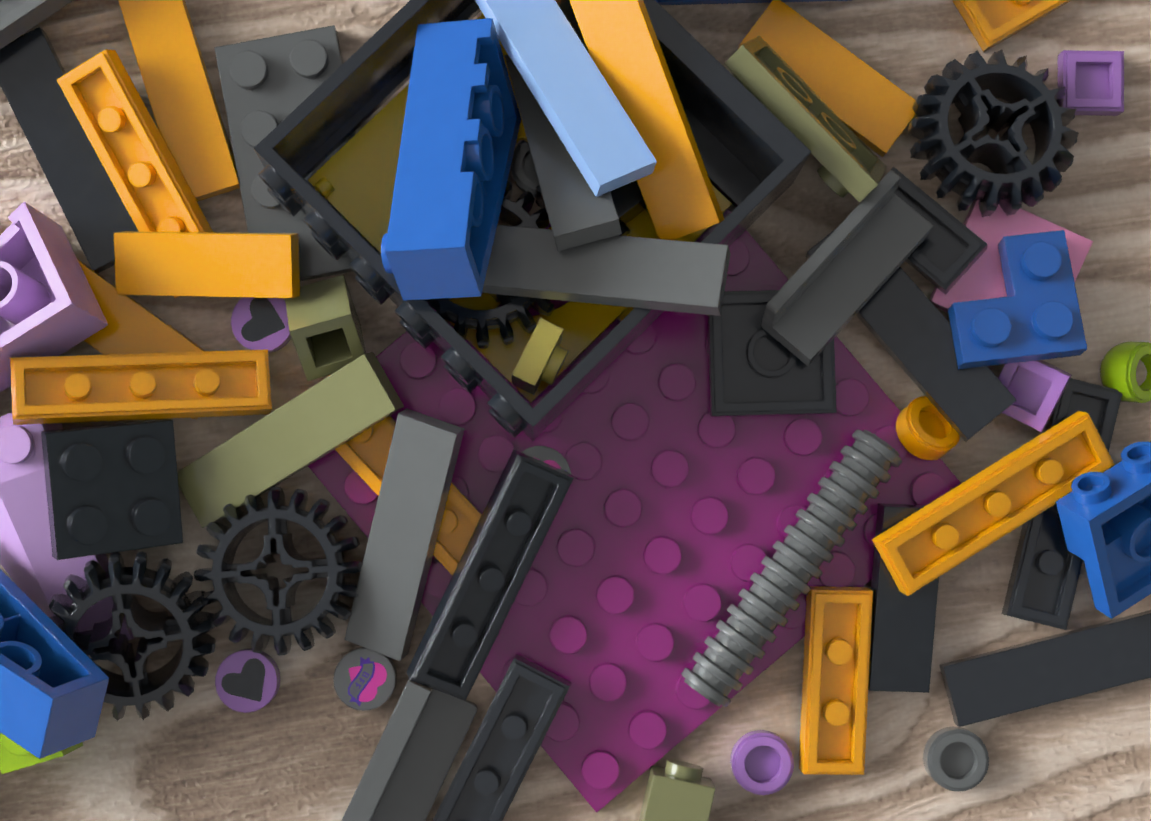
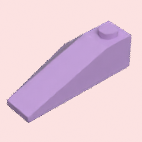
M12 413L0 417V564L15 584L48 617L56 615L49 609L50 601L55 594L67 595L63 584L70 574L86 580L84 567L87 562L95 560L102 566L105 572L109 571V562L106 554L56 560L52 557L41 431L63 429L62 423L13 425ZM112 596L98 601L82 615L78 621L79 632L92 630L94 623H100L112 617ZM124 615L120 634H126L128 640L134 639L131 628L127 627Z

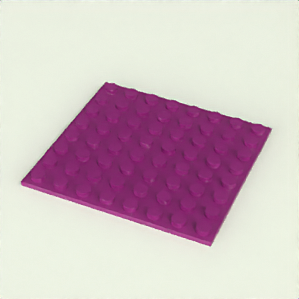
M729 209L723 214L724 219L731 213ZM550 223L544 229H549L551 227ZM720 223L710 226L695 242L701 243ZM747 230L729 246L731 255L725 291L780 290L789 280ZM550 300L554 304V310L570 302ZM533 308L529 310L532 316L540 315V313L534 310ZM664 311L534 441L523 431L515 438L512 437L488 412L491 409L487 405L490 398L478 386L471 393H468L443 367L446 363L441 359L444 352L434 342L424 349L406 331L376 356L404 405L402 409L390 415L395 421H397L398 413L408 408L465 429L452 482L481 514H483L513 449L522 452L530 447L546 446L558 451L568 462L571 476L574 479L480 673L497 693L517 654L572 682L541 743V747L596 813L722 707V705L720 707L715 705L685 683V678L681 673L685 668L692 670L697 663L693 659L695 653L700 652L703 654L708 647L704 643L705 639L708 636L715 638L720 631L716 628L718 621L726 622L731 615L727 611L730 604L738 606L743 599L738 593L742 588L749 590L754 582L750 580L753 572L760 574L765 566L761 561L765 556L773 557L776 552L772 547L776 540L783 543L788 536L784 529L788 524L795 526L799 519L795 516L798 509L806 510L810 503L806 498L810 493L818 494L821 489L818 481L821 477L829 478L833 473L829 466L833 461L841 462L844 456L840 451L844 445L850 447L853 445L855 440L852 434L856 429L862 431L865 429L884 440L900 454L899 457L902 463L897 468L890 467L888 473L891 478L888 483L880 482L876 487L880 493L876 499L868 498L865 502L868 511L865 515L857 514L853 519L857 524L853 531L845 530L842 535L845 539L843 546L838 547L835 545L830 551L834 556L833 560L830 563L823 561L819 567L823 574L819 579L812 577L807 585L864 587L872 580L874 543L871 539L875 537L878 503L928 505L961 484L941 459H920L911 454L902 445L896 432V419L901 411L837 336L834 338L837 413L710 417L708 315ZM616 319L531 404L467 340L465 341L534 408L621 321ZM333 450L308 467L366 537L369 538L378 495L339 453ZM434 555L421 601L432 616L452 578V575ZM801 593L796 599L800 604L796 611L789 609L784 616L788 619L785 627L778 624L773 631L777 636L773 643L766 641L761 648L765 651L763 658L755 657L750 664L754 668L751 675L743 673L739 679L743 684L739 691L732 689L727 697L733 698L805 637V594Z

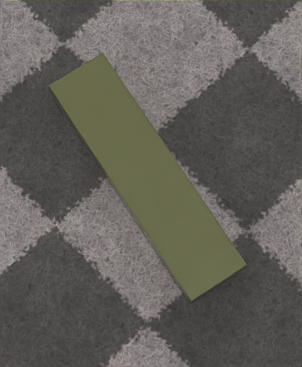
M374 352L365 353L177 472L179 488L201 527L205 528L210 522H218L225 517L223 508L227 504H232L236 508L244 506L247 495H262L271 487H275L402 409L404 405Z

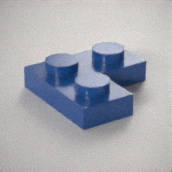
M1064 230L1003 237L998 243V251L1007 297L956 302L948 309L958 369L1080 356L1087 350Z

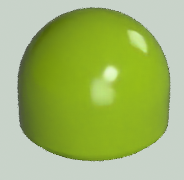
M1130 341L1120 343L1111 348L1101 362L1100 378L1103 386L1118 390L1122 394L1121 401L1146 403L1151 400V343ZM1139 360L1144 363L1147 370L1146 379L1140 386L1136 380V368Z

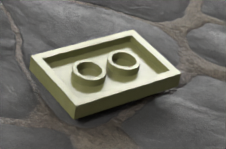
M760 36L743 44L724 63L734 73L733 76L811 151V154L822 164L817 170L819 176L840 197H845L850 193L860 202L879 184L887 166L836 116Z

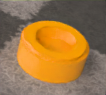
M920 396L912 400L899 413L896 419V432L900 442L911 454L923 460L942 458L960 440V435L926 396Z

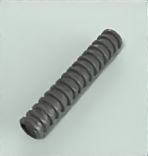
M859 429L854 431L852 437L855 442L851 447L844 445L840 452L844 456L841 462L833 461L829 468L833 473L829 478L821 477L818 481L821 487L818 494L810 493L806 498L810 503L806 510L798 509L795 514L799 519L795 526L789 524L786 526L784 532L788 536L783 543L776 540L772 546L776 550L773 557L765 556L761 561L765 566L760 574L753 572L750 580L754 582L749 590L741 589L738 595L743 599L738 606L730 604L727 609L731 614L726 622L718 621L716 628L720 631L715 638L708 636L705 639L704 643L708 647L703 654L700 652L695 653L693 659L697 663L692 670L685 668L681 673L685 678V683L715 705L728 707L731 703L730 698L727 697L732 689L736 691L741 689L743 684L739 679L743 673L751 675L754 670L750 665L755 657L763 658L765 655V651L761 649L766 641L770 643L775 641L777 636L773 631L778 624L785 627L788 623V619L784 616L789 609L793 611L798 609L800 604L796 599L801 593L808 595L811 587L807 585L812 577L819 579L823 574L819 569L823 561L830 563L833 560L834 556L830 551L835 545L838 547L843 546L845 539L842 535L845 530L853 531L857 526L853 521L857 514L865 515L868 511L865 502L868 498L876 499L880 494L876 489L880 482L888 483L891 478L888 473L890 467L897 468L902 463L899 457L900 454L875 434L865 429L863 431Z

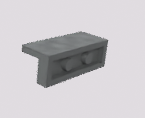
M890 170L879 184L771 298L765 307L761 327L807 366L818 357L925 240L934 226L895 194L901 177L893 170Z
M408 680L342 821H426L477 713V705L468 700L464 701Z

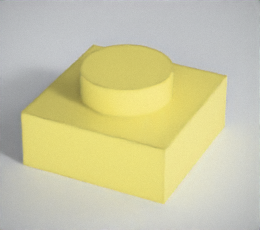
M540 318L512 373V385L535 395L541 381L550 385L554 383L569 352L559 347L562 341L563 328Z

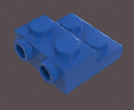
M1136 442L1125 447L1121 452L1122 461L1103 473L1087 472L1079 475L1071 484L1072 492L1056 501L1067 550L1084 560L1094 606L1111 619L1151 594V442Z

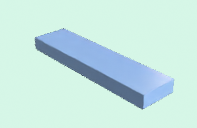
M475 0L485 18H493L499 41L596 197L653 173L657 163L655 157L555 0Z

